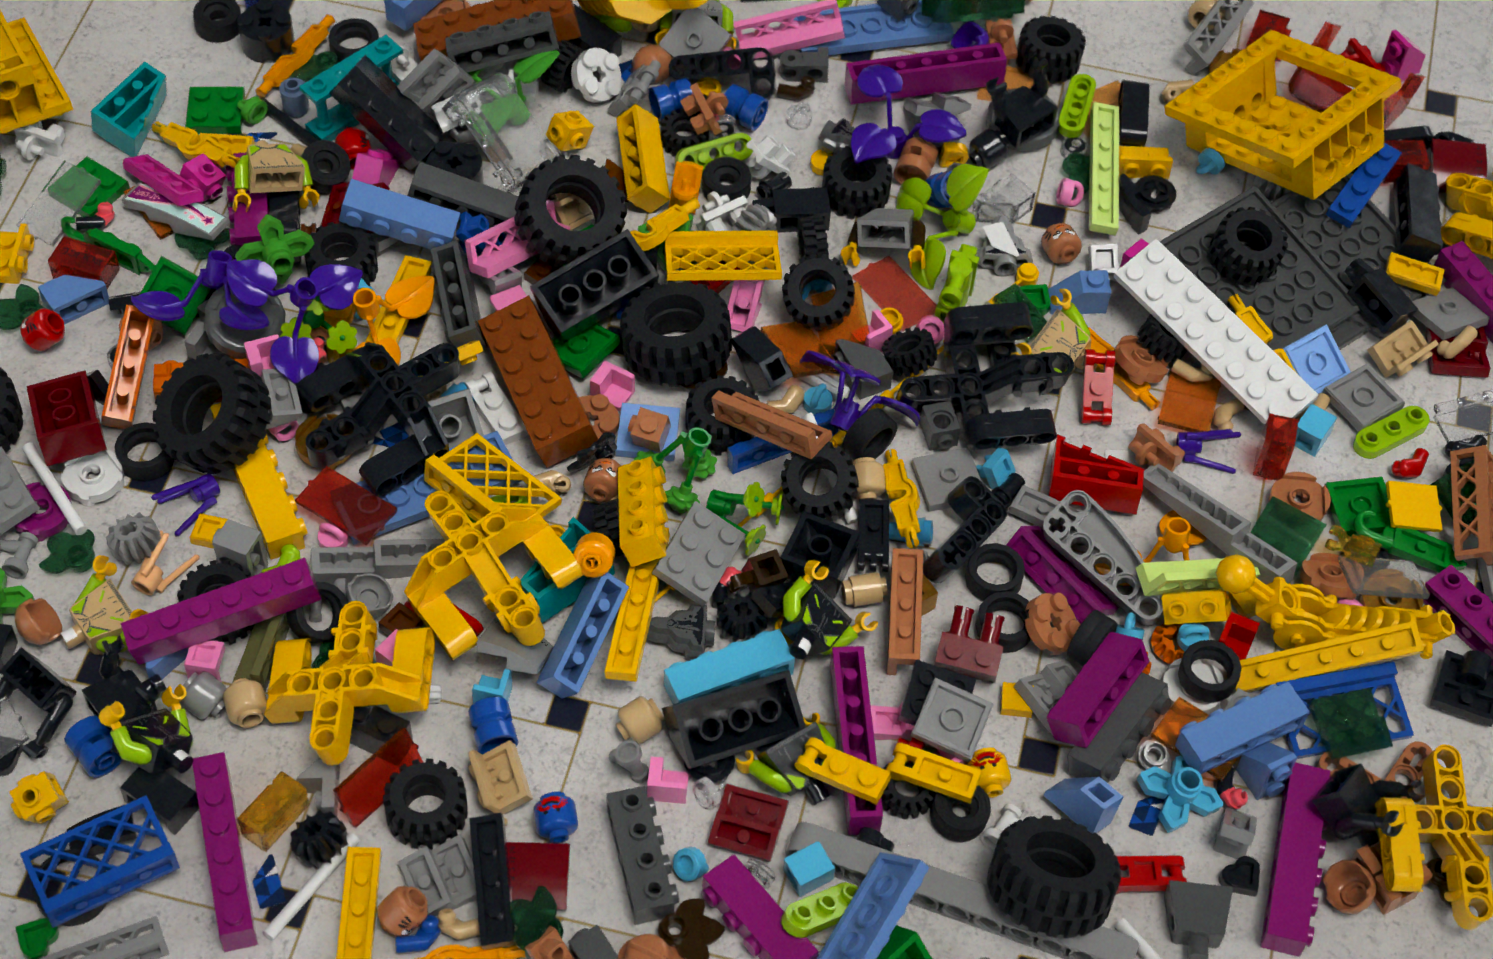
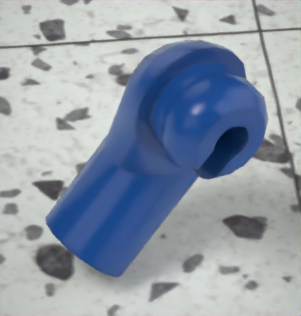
M427 915V918L421 923V927L415 935L396 937L397 953L427 950L440 935L441 930L438 927V918L434 915Z

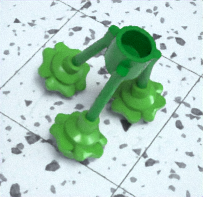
M699 427L690 429L688 433L680 432L678 438L661 453L654 454L651 450L648 452L639 451L637 452V457L634 458V460H641L651 456L656 466H661L665 474L666 470L662 466L664 458L682 444L685 459L682 468L688 470L687 477L680 487L672 486L670 490L665 491L670 508L679 513L688 511L695 501L700 504V501L697 499L698 495L691 492L693 477L706 479L708 474L713 475L716 471L715 464L717 458L711 456V451L707 449L712 436L706 430Z

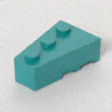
M144 61L91 110L92 131L129 156H137L167 96L166 75Z
M572 517L568 522L569 527L559 538L574 553L579 539L591 532L576 518ZM536 561L520 581L525 594L531 592L540 607L538 615L543 623L577 600L588 577L583 575L560 590L551 579L548 580L545 577L541 566ZM612 565L608 572L612 576L615 574L614 565Z

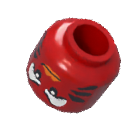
M356 127L344 129L335 138V143L341 146L349 157L350 169H354L358 153H366L368 149H372L368 133Z
M42 308L22 321L20 332L24 342L29 347L37 351H45L63 339L65 326L63 318L57 312Z

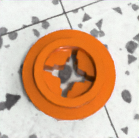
M1164 622L1162 625L1156 626L1151 636V647L1159 659L1168 664H1172L1175 660L1182 658L1185 652L1179 646L1177 650H1174L1175 646L1172 641L1173 636L1178 634L1183 624L1165 625Z

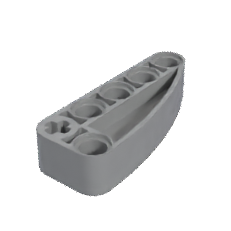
M1081 490L1068 493L1044 519V539L1126 613H1134L1139 624L1151 626L1157 623L1162 614V600L1160 595H1144L1135 569L1144 561L1134 545L1117 523L1087 493ZM1072 502H1081L1084 504L1085 510L1076 513L1071 511L1069 505ZM1051 525L1054 527L1062 525V532L1058 530L1054 533L1051 532ZM1075 543H1082L1088 550L1084 554L1079 555L1071 550V546ZM1098 563H1105L1110 567V572L1100 575L1096 573L1094 566ZM1121 583H1127L1133 588V593L1122 595L1118 592L1117 586ZM1146 603L1152 604L1157 612L1151 616L1144 615L1140 611V606Z

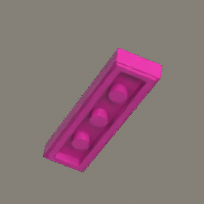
M148 154L123 159V169L176 205L182 206L204 201V192Z

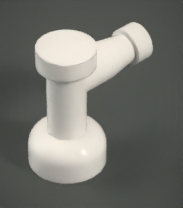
M1010 803L1005 804L1002 809L1003 815L995 828L990 827L984 831L981 841L988 849L995 851L997 841L1003 830L1020 819L1022 812L1017 806Z

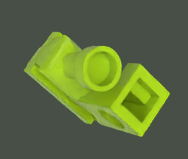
M961 244L959 251L952 249L946 283L940 293L935 310V316L943 324L950 310L965 306L968 302V296H972L980 258L976 256V247Z

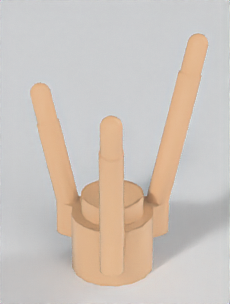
M160 530L161 539L154 551L151 552L150 558L145 557L139 571L131 581L138 591L152 596L155 590L163 593L172 581L199 560V555H194L163 580V571L154 565L169 538V534L163 533L162 530Z

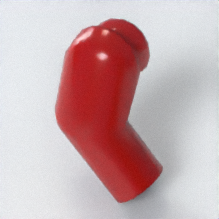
M1417 448L1412 459H1402L1401 461L1396 460L1393 462L1391 467L1393 475L1401 476L1402 478L1419 477L1429 457L1428 451L1423 448Z

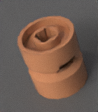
M913 137L906 141L894 169V177L899 184L902 185L904 181L910 178L926 180L930 176L938 156L936 146L932 142L925 141L920 137Z

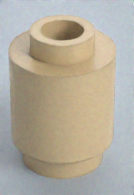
M878 572L849 576L848 580L841 581L845 605L852 604L853 607L881 603L883 602V596L888 595L885 577L880 578Z

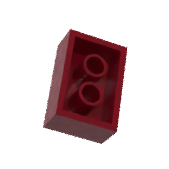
M86 370L26 386L37 439L47 466L65 463L68 460L86 455H94L100 451L107 450L95 397Z

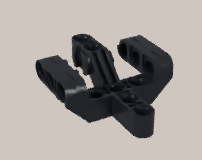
M1015 302L957 307L950 310L944 320V363L947 374L906 378L900 386L896 400L911 406L918 413H921L922 406L951 401L960 426L959 436L971 451L976 449H997L1045 444L1057 438L1051 410H1030V407H1025L1022 411L1002 412V410H995L994 413H989L988 404L1012 393L1015 397H1021L1022 393L1038 392L1039 395H1045L1052 389L1061 388L1066 384L1074 368V362L1064 352H1041L1040 354L1028 355L1013 354L1006 357L1005 361L980 371L975 348L976 343L1022 340L1034 333L1028 304ZM957 363H963L967 367L959 366ZM1053 368L1061 370L1062 373L1055 371ZM1025 370L1031 371L1034 375L1028 374ZM962 388H967L972 393H967ZM935 390H936V391H940V392H942L944 395H943V396H942V395H938V394H936L934 391H935ZM906 393H911L915 395L916 398H911L907 396ZM968 414H973L975 416L973 418H970Z
M367 342L364 347L345 354V356L301 379L296 386L298 395L313 412L320 411L332 404L335 406L339 404V400L356 391L361 392L365 386L370 385L353 408L347 406L343 408L344 413L331 420L323 419L318 428L307 435L305 443L310 464L316 468H326L338 461L344 460L345 457L363 447L371 445L376 433L389 416L393 414L409 437L365 461L359 468V474L378 497L385 496L425 473L426 459L432 455L440 458L449 452L448 441L424 396L459 376L460 361L457 347L450 343H442L398 366L382 345Z

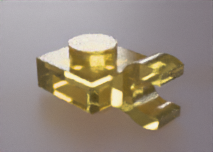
M1332 525L1329 533L1337 536L1339 540L1328 539L1325 547L1332 551L1344 552L1343 557L1373 567L1382 544L1375 542L1374 539L1365 535L1357 536L1353 534L1350 538L1343 527Z

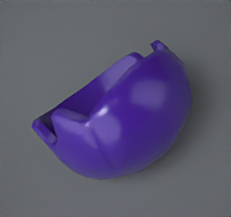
M969 21L956 31L952 38L951 46L955 49L989 44V35L980 25Z

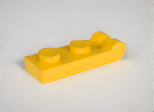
M810 737L805 744L806 751L804 755H800L794 764L798 771L876 805L878 804L891 779L890 771L825 745L818 738ZM817 757L825 760L822 766L815 763Z
M896 743L893 750L894 759L886 767V770L891 772V779L897 781L904 780L971 804L981 778L982 770L904 743ZM906 761L915 762L913 768L906 767Z

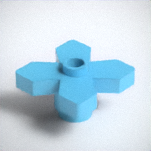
M1182 755L1177 756L1172 761L1171 774L1154 766L1141 772L1137 777V782L1145 795L1164 799L1158 818L1168 833L1183 827L1188 822L1189 809L1206 817L1219 811L1224 805L1215 788L1204 786L1201 774L1196 769L1189 767Z

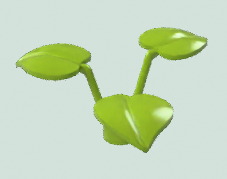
M961 164L952 170L947 180L946 191L951 196L949 203L953 206V209L943 211L926 204L931 196V188L925 180L910 178L900 186L897 194V209L914 210V218L918 219L922 217L924 209L943 216V224L950 230L927 237L923 249L926 262L924 269H922L920 261L912 263L910 271L915 280L923 287L934 290L935 281L944 266L946 249L938 239L948 236L957 237L958 232L969 234L973 231L976 219L967 209L974 203L981 191L989 172L988 168Z

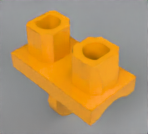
M676 161L668 208L675 204L682 206L692 198L698 200L703 166L695 162Z

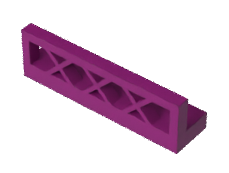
M1021 526L1006 544L1017 551L1023 559L1025 571L1046 593L1055 594L1059 592L1067 598L1068 605L1073 610L1080 624L1094 610H1098L1105 615H1114L1119 609L1101 589L1044 539L1043 530L1039 526Z

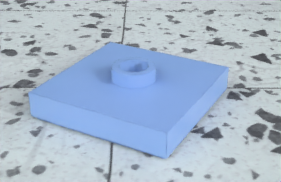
M1327 325L1319 327L1282 348L1285 350L1297 374L1318 394L1322 393L1323 389L1351 373Z
M622 403L616 456L636 458L637 452H648L650 450L634 445L630 435L631 432H628L630 420L633 415H638L640 407L669 416L671 428L663 450L677 439L680 408ZM676 449L667 455L664 460L674 461Z

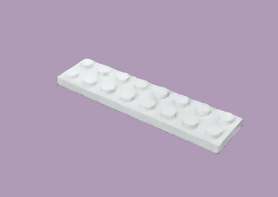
M1157 239L1152 241L1114 273V279L1275 435L1317 400L1319 394Z

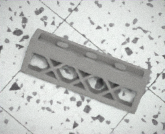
M1217 0L1183 45L1193 56L1186 66L1191 75L1209 66L1254 3L1251 0H1239L1234 5H1232L1231 0ZM1219 9L1226 11V16L1223 20H1220ZM1207 25H1214V30L1209 35ZM1196 40L1203 42L1200 49L1194 44Z
M154 916L39 959H73V957L81 954L85 955V957L79 959H159L170 954L158 918ZM154 929L153 932L138 937L139 933ZM114 942L118 943V945L105 949L106 945Z

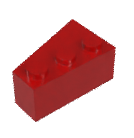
M1057 434L1051 462L1048 496L1061 501L1071 491L1081 490L1087 493L1104 510L1136 515L1143 491L1144 469L1111 455L1108 458H1104L1091 452L1092 448L1086 445L1079 448L1065 442L1066 437ZM1077 501L1071 503L1073 505L1084 506L1083 503Z

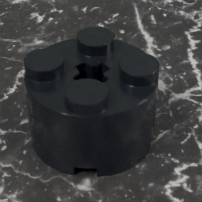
M259 0L256 5L247 8L238 16L241 44L244 54L249 59L258 63H264L263 60H272L274 63L279 57L290 55L293 52L291 45L295 42L292 18L291 14L284 7L272 3L271 0Z
M440 141L427 158L428 165L484 184L482 158L477 146L474 144Z

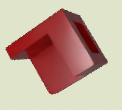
M1231 611L1218 642H1222L1230 647L1239 657V660L1246 659L1260 623Z

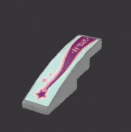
M139 182L121 199L126 208L144 211L149 220L169 224L173 232L214 240L231 223L229 218L199 202L178 206L145 183Z

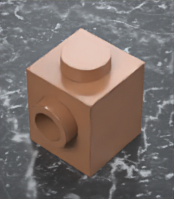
M640 407L638 415L632 416L628 426V432H631L633 444L661 453L671 428L669 416Z

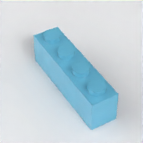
M780 628L771 632L763 631L749 640L743 642L735 641L718 651L704 652L690 661L672 664L669 668L664 669V687L672 704H676L781 671L789 670L790 674L793 675L795 658L791 655L790 648Z

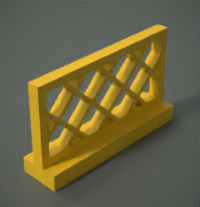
M777 230L672 231L665 239L667 281L782 280ZM696 261L698 264L694 265L690 262ZM720 261H725V262H727V263L723 265V264H721V263H719V262H720ZM748 261H754L756 263L750 264L748 263Z
M478 433L440 458L432 455L425 460L424 481L437 491L448 492L461 509L474 521H478L500 506L535 507L537 512L544 517L562 503L560 496ZM477 445L485 451V455L468 454V450ZM450 462H464V469H452L447 464ZM467 463H485V470H467ZM489 464H502L506 467V471H489ZM467 478L485 479V486H474L467 481ZM489 479L506 480V487L488 486ZM510 480H522L528 484V488L510 487ZM488 495H506V503L494 502ZM510 496H528V504L510 503ZM531 496L544 497L548 502L546 504H531Z

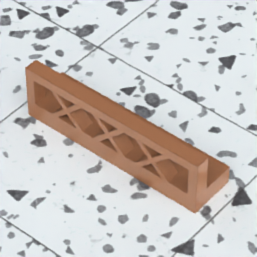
M718 390L711 397L716 420L806 458L812 459L832 438L831 430L741 393L735 392L731 396Z
M1486 445L1450 451L1455 558L1459 561L1482 557L1488 566L1493 565V455ZM1474 457V464L1467 472L1459 468V459ZM1470 481L1476 485V490L1467 499L1461 495L1460 490ZM1471 507L1477 511V517L1468 526L1462 521V515ZM1471 534L1478 538L1479 548L1463 550V542Z
M893 548L887 675H897L898 664L914 665L916 659L920 660L923 550Z

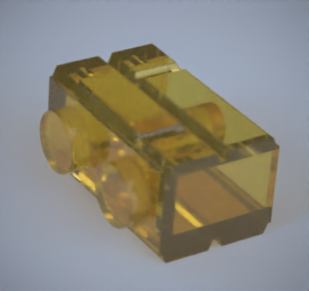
M282 771L274 778L273 784L268 785L237 818L241 835L265 852L269 850L310 805L306 788Z

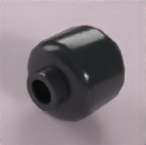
M986 129L970 141L969 149L971 153L968 155L975 166L982 165L985 168L991 169L1008 156L1010 144L1000 130Z

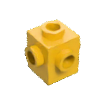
M578 110L554 113L545 136L561 151L583 149L588 143L594 125Z
M46 771L38 775L30 774L17 782L18 786L9 791L14 800L11 802V807L19 819L41 824L52 819L56 815V810L69 803L56 776Z

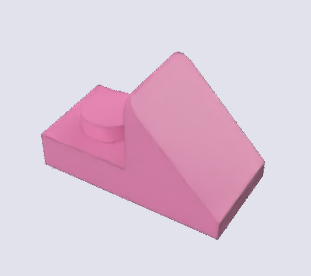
M734 280L728 303L731 329L744 332L754 326L762 307V303L759 302L765 280Z

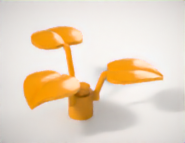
M417 276L393 284L385 294L386 302L382 300L380 295L376 296L372 289L361 288L354 293L353 303L347 308L323 311L324 320L333 327H336V324L341 320L352 323L357 311L358 316L368 322L373 341L370 343L382 345L399 366L401 351L398 343L392 338H384L378 341L373 319L380 312L379 305L390 312L397 310L399 316L405 319H415L425 315L433 303L434 277ZM367 342L359 344L355 350L364 347Z
M1171 510L1160 520L1159 530L1162 536L1158 537L1156 545L1143 561L1144 563L1151 562L1161 546H1165L1166 550L1171 553L1182 551L1183 559L1189 560V545H1198L1205 542L1208 538L1194 528L1186 519L1182 518L1174 510ZM1098 563L1094 566L1100 575L1110 572V567L1105 563ZM1121 583V584H1119V585H1123V586H1131V585H1129V584H1127V583ZM1224 591L1225 599H1229L1227 592Z

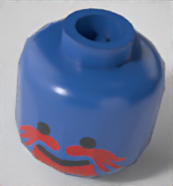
M546 793L535 804L536 830L542 838L549 839L551 843H562L567 841L569 835L578 829L575 802L566 796L565 793Z

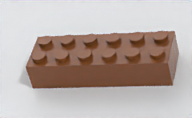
M492 0L415 22L413 25L420 61L434 48L448 57L445 38L450 37L453 33L474 31L482 25L494 26L510 18H525L537 11H550L559 42L561 40L567 41L581 37L573 0Z
M528 295L478 320L531 441L546 468L576 454L579 450L590 447L597 441L596 432L531 297Z

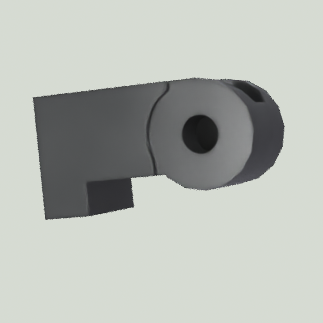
M818 47V52L800 53L796 50L784 51L780 55V76L784 80L791 82H801L802 77L809 76L813 77L815 82L828 83V47Z

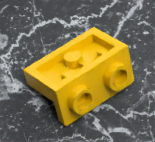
M1119 146V176L1124 173L1128 178H1142L1154 175L1169 179L1173 158L1169 157L1168 148Z
M25 223L20 224L18 233L0 231V283L20 284L22 274L27 272V257L29 251L34 249V235L30 234L28 225Z
M1222 589L1164 593L1161 597L1165 625L1227 621L1232 611L1230 599H1225V593Z

